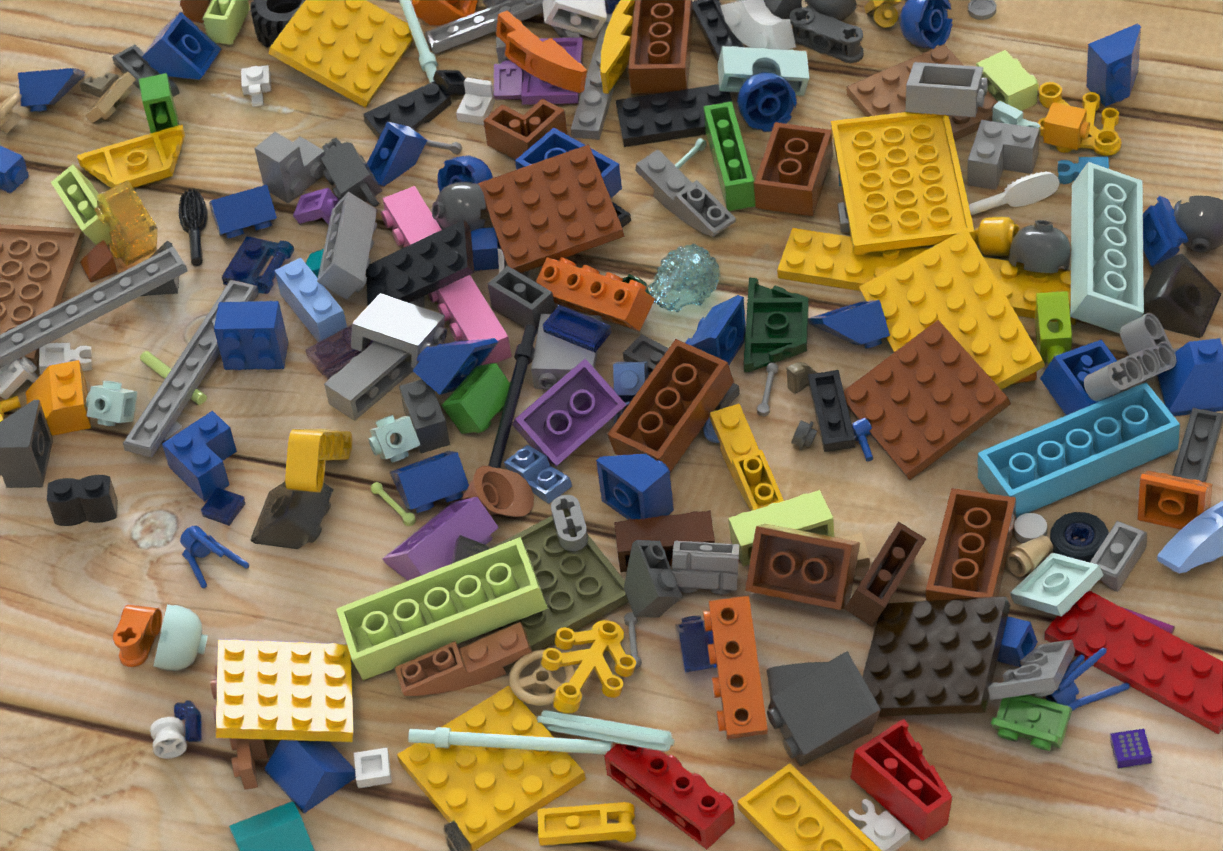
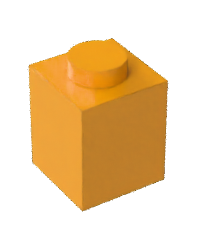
M1053 102L1044 120L1043 143L1078 150L1082 139L1086 140L1090 131V122H1086L1087 109Z

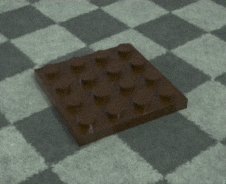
M1007 597L888 603L878 617L862 676L881 709L878 717L985 713L989 699L987 687L993 681L1010 609Z

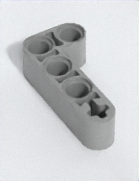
M1147 313L1121 327L1120 336L1129 356L1085 377L1084 387L1092 400H1104L1151 379L1176 365L1175 352L1160 321L1155 315Z

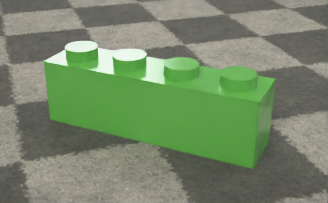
M732 102L704 106L706 135L726 209L732 211L754 207V179Z

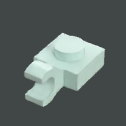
M998 101L993 106L992 121L1039 128L1040 135L1041 126L1036 122L1024 119L1023 111L1002 101Z

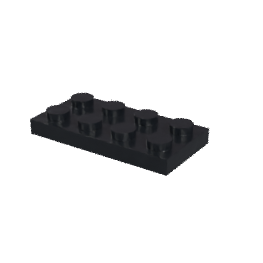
M719 84L615 100L624 147L706 135L704 106L732 102L730 92L720 91Z
M462 220L369 264L366 269L367 306L380 293L410 303L473 274L474 263L470 225L465 220Z

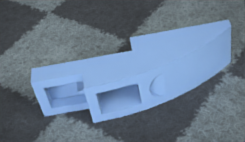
M1223 501L1207 509L1183 527L1157 555V561L1174 572L1185 573L1194 567L1206 562H1213L1216 558L1223 556Z

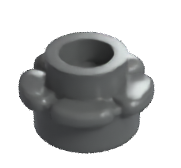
M801 420L795 431L791 444L798 446L799 450H802L804 446L810 448L817 430L812 429V421L809 424Z

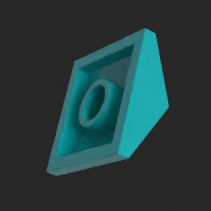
M294 801L229 826L239 851H314Z

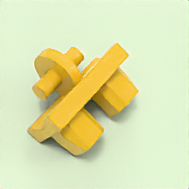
M870 0L864 5L865 12L868 14L874 11L873 19L879 27L889 28L897 22L898 11L894 6L902 0Z

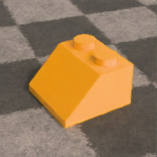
M76 360L48 366L26 391L27 404L33 400H40L52 436L91 428V419L87 417L88 408L86 407L87 383L80 361Z

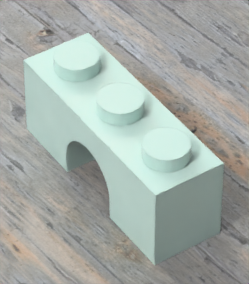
M722 46L718 61L719 90L739 92L744 82L751 76L766 72L782 77L790 84L796 96H804L809 80L807 51Z

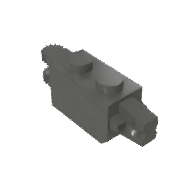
M337 137L323 145L322 148L325 156L321 160L326 167L323 174L331 185H336L333 188V192L337 198L341 200L347 192H350L364 202L368 201L373 207L377 206L379 202L376 195L382 192V189L365 159L358 154L354 145L351 142H344L342 144Z

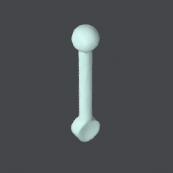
M699 138L696 141L695 147L680 159L675 166L679 169L699 150L703 151L707 142Z

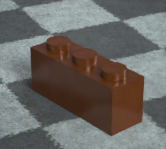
M711 510L614 522L620 572H627L631 547L635 540L660 541L670 566H672L674 541L715 543Z
M898 521L844 610L872 627L888 604L926 538Z

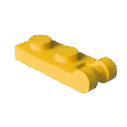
M619 802L538 809L539 845L617 840L622 843L632 842L636 839V827L632 824V820L635 818V807L632 803ZM616 819L618 823L608 824V820Z

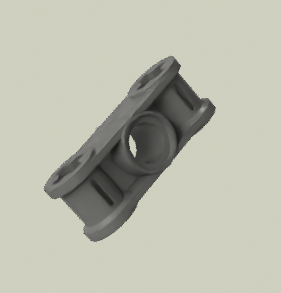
M806 7L796 8L789 14L791 24L793 25L792 30L795 44L803 45L819 53L835 57L845 63H856L863 58L864 51L860 43L863 39V31L858 26L847 24Z

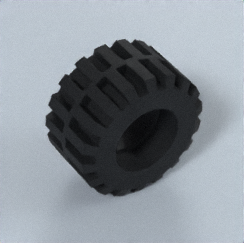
M253 0L250 5V11L258 41L262 42V45L266 48L270 47L305 0Z

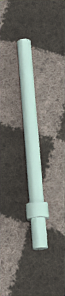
M399 0L420 55L418 59L420 66L426 72L431 83L434 81L433 76L438 66L435 55L429 50L411 0Z
M437 727L436 730L410 729L408 741L411 743L435 744L436 748H450V745L605 755L613 746L612 742L454 732L451 731V728Z

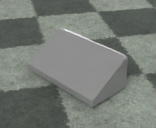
M1117 521L1090 561V563L1100 565L1104 575L1100 580L1114 591H1119L1145 551L1147 532Z

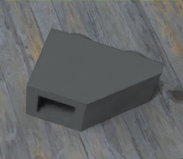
M635 540L632 543L624 591L635 617L659 618L682 598L676 578L673 575L660 541Z

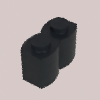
M91 475L80 480L62 478L48 483L47 503L56 525L73 526L85 521L102 523L117 518L118 500L110 476Z

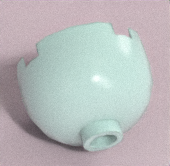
M167 604L154 667L162 670L178 671L186 669L193 664L197 653L204 655L208 635L202 634V622L193 611L182 606Z

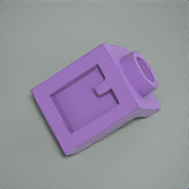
M511 60L503 61L501 64H494L495 100L521 99L524 70Z
M329 188L301 195L293 217L299 224L323 218L329 225L332 209L340 200Z

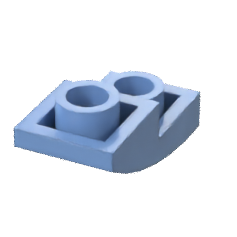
M529 445L518 450L513 456L504 461L505 467L508 470L516 472L526 479L532 488V492L548 504L572 487L569 476L550 466L547 456Z

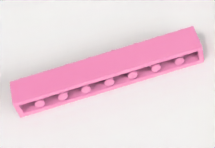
M415 186L382 198L385 209L381 212L382 219L387 228L392 227L393 237L398 246L403 245V247H407L442 230ZM470 275L428 294L432 302L437 301L439 313L445 315V322L449 321L450 331L455 341L495 338L498 341V344L482 365L498 363L512 357L508 335Z

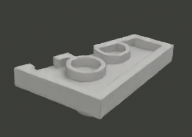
M1066 640L1037 646L1020 660L1021 667L1016 670H1008L1003 674V683L994 682L987 687L990 700L1028 694L1042 697L1054 693L1058 689L1075 654L1073 641Z

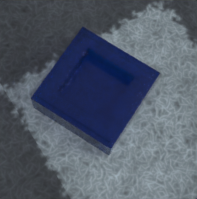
M217 487L202 507L201 512L203 517L230 526L246 503L244 496Z

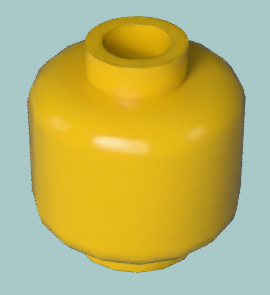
M987 217L981 221L979 228L974 230V242L985 256H1009L1012 240L1020 228L1009 217Z

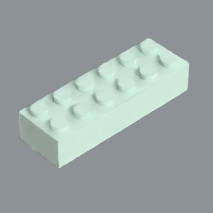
M1088 162L1072 184L1070 317L1120 334L1123 325L1144 314L1142 180Z

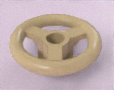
M19 92L13 93L0 105V129L4 133H8L21 120V117L16 112H13V108L21 99Z
M537 650L524 655L514 664L510 672L509 683L513 693L521 701L531 705L544 706L553 704L555 691L562 685L561 682L552 676L551 671L543 668L541 663L539 669L534 671L533 675L519 679L522 670L528 664L542 659L544 650ZM573 665L563 666L566 673L564 683L569 682L575 673ZM525 689H530L532 694L526 692Z

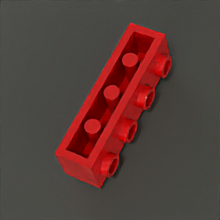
M619 743L604 755L606 772L609 777L708 850L735 824L734 804L730 797L723 792L718 793L708 786L701 775L689 772L675 756L671 754L666 755L658 750Z

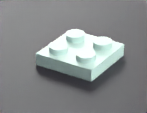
M1051 553L1010 592V595L1016 604L1062 616L1086 592L1091 590L1093 585L1104 575L1100 565Z

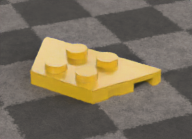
M181 124L79 154L77 158L83 169L118 193L173 176L185 137L184 128Z

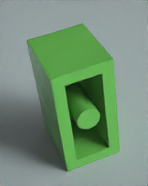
M167 73L140 78L141 97L150 132L154 133L178 126V115Z
M496 363L476 366L441 406L462 434L471 432L481 433L491 425L490 420L503 410L510 382Z

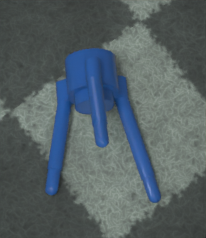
M191 526L181 535L180 543L185 548L182 556L189 562L202 588H206L207 583L195 560L196 557L204 558L212 551L219 557L227 556L244 568L249 567L248 562L218 543L211 535H207L199 526Z
M1101 648L1083 664L1081 663L1085 660V656L1079 655L1068 666L1058 689L1054 693L1045 696L1048 701L1069 706L1074 711L1080 706L1128 690L1130 685L1124 683L1076 700L1079 689L1074 680L1106 654L1107 650Z

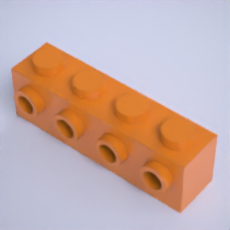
M560 257L559 261L546 258L535 282L552 291L555 304L588 315L601 316L603 320L640 332L655 300L646 292L647 287L634 280H630L629 284L625 283L622 278L609 272L605 276L600 275L598 270L588 265H583L582 268L576 267L574 262Z
M749 596L709 601V611H703L705 631H712L714 644H707L710 665L717 664L718 677L712 678L714 698L721 697L723 710L716 711L719 732L726 731L727 740L766 735L768 728Z

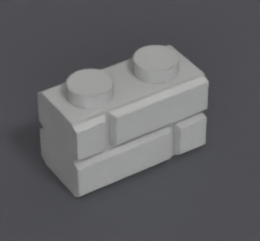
M674 541L672 572L681 592L693 593L698 589H711L712 593L724 595L730 593V591H737L739 544Z

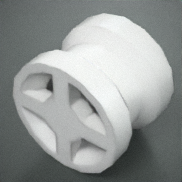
M164 717L153 722L150 732L154 739V754L164 759L178 757L183 754L187 747L186 739L182 736L184 734L183 722L175 717Z

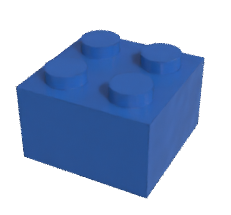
M279 301L219 302L214 332L224 369H284L289 342Z

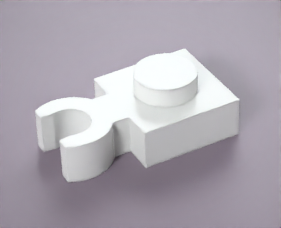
M48 343L40 347V374L50 365L76 360L80 361L83 371L91 370V359H83L84 357H91V347L80 346L75 350H70V343Z
M867 799L862 800V809L866 814L858 815L852 809L848 811L849 820L856 827L862 828L861 831L882 851H896L910 840V832L888 811H884L878 816L875 813L873 803Z

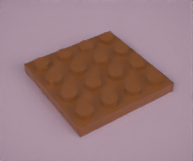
M589 144L478 183L484 193L486 208L506 263L519 273L543 266L547 257L559 260L560 257L566 258L625 237Z
M939 320L935 321L844 390L849 410L858 420L866 418L872 427L869 431L871 436L909 481L1011 405L1009 398Z

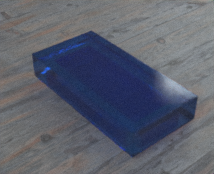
M558 305L543 324V331L594 353L597 352L612 333L611 325Z

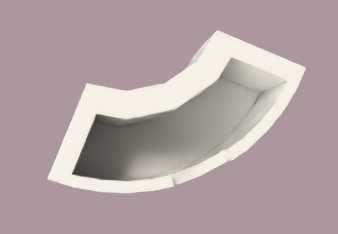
M738 0L720 5L725 22L734 35L746 46L788 50L796 47L791 20L781 19L773 15L766 7L764 0Z

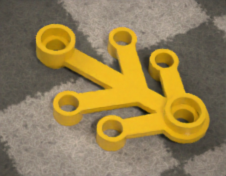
M1047 82L1039 87V102L1043 107L1050 109L1053 102L1069 105L1062 99V87L1059 84ZM1095 92L1084 94L1082 106L1084 109H1087L1086 122H1090V131L1086 140L1082 139L1079 148H1091L1097 154L1103 156L1118 153L1122 142L1114 129L1119 123V111L1115 108L1104 109L1101 114L1103 129L1099 130L1094 126L1096 110L1100 107V96ZM1041 118L1038 121V124L1041 126L1040 136L1042 137L1044 136L1045 118ZM1056 146V149L1062 153H1068L1073 150Z
M602 620L596 622L592 630L576 633L569 628L557 630L554 643L559 649L569 650L573 645L593 643L589 649L561 653L555 648L544 650L541 665L549 671L558 670L563 666L580 664L570 681L563 683L555 691L553 705L558 711L571 714L579 709L582 699L580 690L593 669L602 684L601 690L605 696L616 698L621 695L623 680L612 674L603 657V653L609 651L615 662V672L622 677L633 675L636 660L632 656L625 654L621 646L624 631L617 623Z

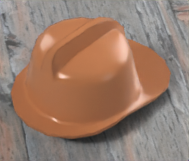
M481 466L476 469L468 490L463 494V500L478 497L491 516L523 517L530 513L534 506L532 488L526 479L516 472L491 466Z

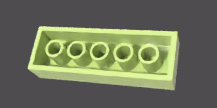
M521 537L339 607L336 610L352 661L364 681L454 641L459 644L546 610L548 607Z

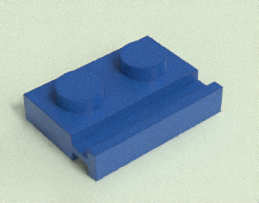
M1159 196L1157 198L1158 203L1155 206L1150 205L1143 213V250L1151 267L1161 270L1180 251L1179 246L1182 243L1186 244L1189 240L1178 226L1169 200Z

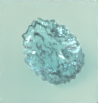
M695 243L691 246H679L677 250L668 252L667 257L661 260V266L657 267L654 281L648 287L651 289L650 295L655 299L653 304H657L660 308H665L667 311L674 309L676 312H679L682 307L691 304L701 306L706 298L710 297V294L717 288L721 276L719 264L716 262L715 257H710L708 250L697 246Z

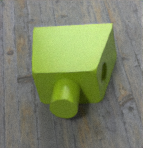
M1068 291L1036 293L1034 326L1037 350L1044 363L1047 362L1048 365L1054 356L1071 351L1072 330Z

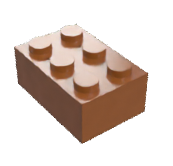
M774 123L754 181L756 209L807 216L814 215L833 157L832 130Z
M770 524L758 525L755 529L745 591L843 610L851 598L860 542Z

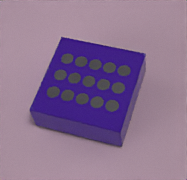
M1144 728L1110 733V743L1117 768L1152 763V754Z

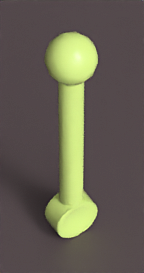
M375 482L371 485L372 493L379 494L403 517L404 525L412 526L415 524V515L411 512L407 513L383 490L381 483Z

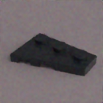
M433 81L364 113V122L378 139L387 122L409 126L415 130L422 123L432 121L452 104L450 94H445L438 84Z

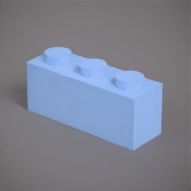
M301 257L275 270L280 295L322 348L349 335L343 309L328 290L317 282L318 278Z

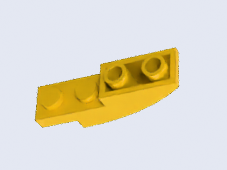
M740 404L710 412V421L720 442L721 454L750 510L753 511L772 503L784 501L765 455L757 446Z

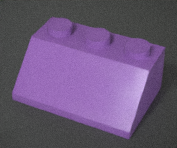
M583 359L517 416L512 425L532 448L546 455L548 461L557 467L626 407V404L586 359Z
M478 497L452 502L382 559L389 567L409 581L468 558V553L475 547L480 549L493 539L491 534L499 527Z

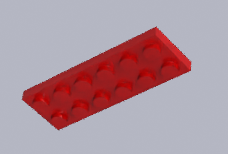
M1090 590L1068 612L1062 616H1057L1044 632V639L1050 643L1072 640L1075 649L1074 656L1084 655V661L1101 648H1105L1107 650L1106 654L1092 666L1123 683H1128L1132 688L1217 734L1223 729V661Z

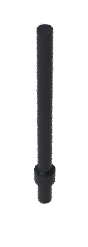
M531 324L525 326L521 344L517 345L514 355L516 364L488 466L494 468H501L528 364L533 360L535 352L533 344L537 327Z

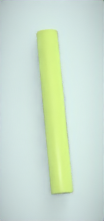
M144 351L141 354L140 360L164 379L171 371L170 367L149 351ZM195 389L191 400L198 405H201L207 399V396L199 389Z

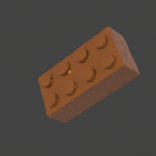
M635 0L628 66L631 94L665 93L688 89L694 20L692 0Z
M675 339L607 434L616 455L647 454L656 461H662L671 473L709 419L710 412L716 409L734 383L728 362Z
M951 488L926 586V601L999 596L1006 566V556L1009 553L1016 520L1015 497Z

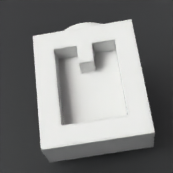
M466 78L464 81L465 96L456 112L457 121L484 125L483 120L489 116L495 103L492 82Z
M27 357L19 358L0 368V397L3 399H8L27 379L33 383L38 379L37 374L34 372L37 367Z

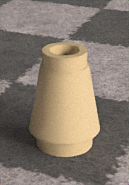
M1041 535L1038 538L1015 546L1009 550V554L1006 556V565L1015 576H1028L1053 551V544L1048 537Z

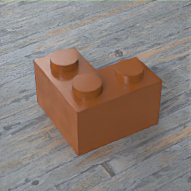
M541 99L524 115L501 104L483 120L487 146L514 160L553 128L568 135L564 109L544 99Z

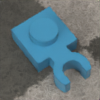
M1079 157L1078 163L1060 160L1058 161L1059 183L1069 184L1076 180L1088 162L1109 169V158Z

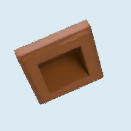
M104 240L99 242L80 261L90 283L118 272L114 258Z

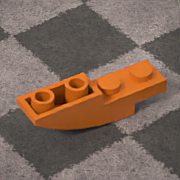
M508 10L498 14L496 36L506 44L505 56L526 72L549 84L577 93L584 91L587 70L581 63L577 62L552 38L542 42L537 35H534Z

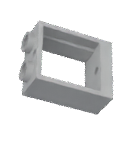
M914 62L906 84L905 112L976 117L978 107H983L984 97L987 95L988 78H983V67Z

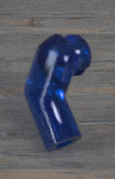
M193 701L177 702L174 705V716L180 720L185 719L186 741H201L202 716Z

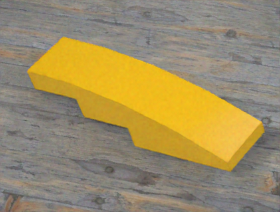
M620 0L605 32L601 50L600 69L602 89L605 94L610 92L629 64L635 0Z

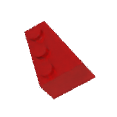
M902 719L854 750L850 778L919 839L924 841L948 825L953 797L934 766L928 764L923 756L922 746L919 742L914 741L908 731L909 725L905 719Z

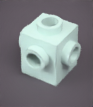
M103 381V385L91 386V390L86 397L87 417L97 418V424L105 426L133 422L137 391L121 388L122 383L114 381Z
M391 415L376 421L377 427L370 430L372 437L368 438L374 455H380L381 459L390 458L391 462L408 457V450L421 445L409 416L394 419V416ZM392 434L395 437L393 443L390 442V436Z

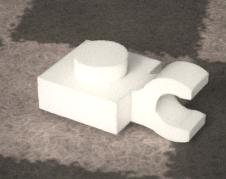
M269 65L241 69L243 95L250 94L252 107L264 105L263 92L271 91Z

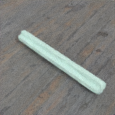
M543 710L541 716L537 717V721L542 723L548 731L664 752L669 751L670 747L674 745L672 733L665 730L550 710Z

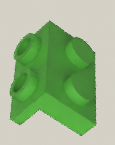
M1030 695L1002 698L997 716L992 718L991 725L998 731L997 735L1004 739L1017 741L1018 737L1031 740V746L1042 750L1050 751L1051 746L1061 749L1072 708Z

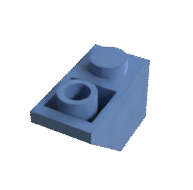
M616 362L613 364L614 391L625 402L627 407L648 378V362ZM624 407L619 413H617L614 416V424L622 415L626 407Z

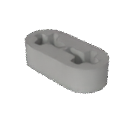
M561 495L555 498L551 504V512L559 543L565 550L578 551L585 547L588 542L587 528L580 503L577 498L571 495ZM563 509H568L571 516L565 517ZM574 528L576 537H571L568 530Z

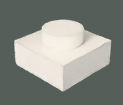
M387 748L354 753L358 788L392 783Z

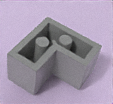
M981 120L968 158V185L997 190L1003 170L1032 174L1039 154V128Z
M274 132L255 147L263 185L267 184L271 194L288 204L324 176L323 171L326 167L321 160L325 156L324 150L302 137L292 142Z

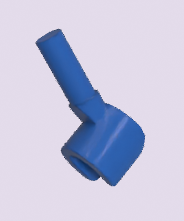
M862 418L852 424L855 441H858L861 445L866 461H872L873 455L866 438L871 435L869 431L872 427L866 418Z

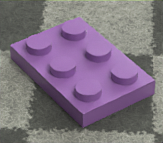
M583 37L552 38L577 62L582 64ZM541 38L540 40L543 42L549 38ZM524 70L521 93L522 104H537L541 99L552 104L579 103L580 93L549 84Z

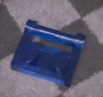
M246 236L221 276L223 285H227L230 280L256 285L259 293L268 294L273 287V280L276 276L275 270L280 268L284 261L291 257L294 252L293 245L283 240L276 243ZM273 256L263 275H260L270 257Z

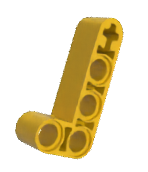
M327 429L291 430L287 449L286 488L288 490L320 492L324 483L326 460L349 459L353 441L351 432Z

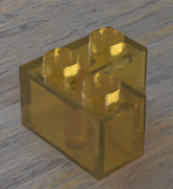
M128 180L97 195L95 212L102 224L107 223L111 230L109 232L111 237L109 246L116 259L121 258L125 266H128L157 251L158 228Z

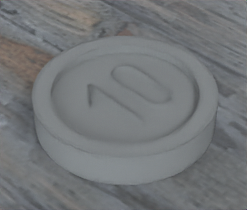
M971 0L968 4V13L975 19H989L996 13V3L994 0Z

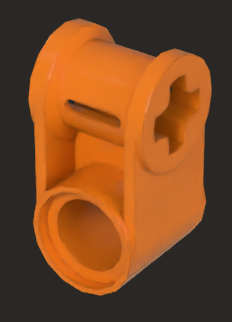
M129 604L124 607L119 624L113 633V640L115 645L120 648L119 658L124 666L136 667L144 663L148 658L154 640L162 626V612L159 608Z

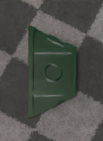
M749 278L744 373L752 372L770 363H776L807 351L808 297L797 293H789L775 285L770 289L759 285L758 279Z

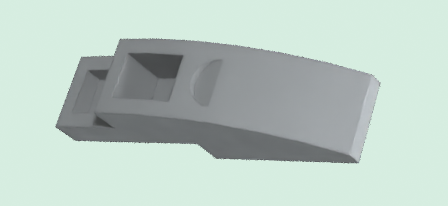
M659 149L636 163L635 171L654 189L653 196L665 208L694 229L714 237L736 222V218L698 180L692 183Z

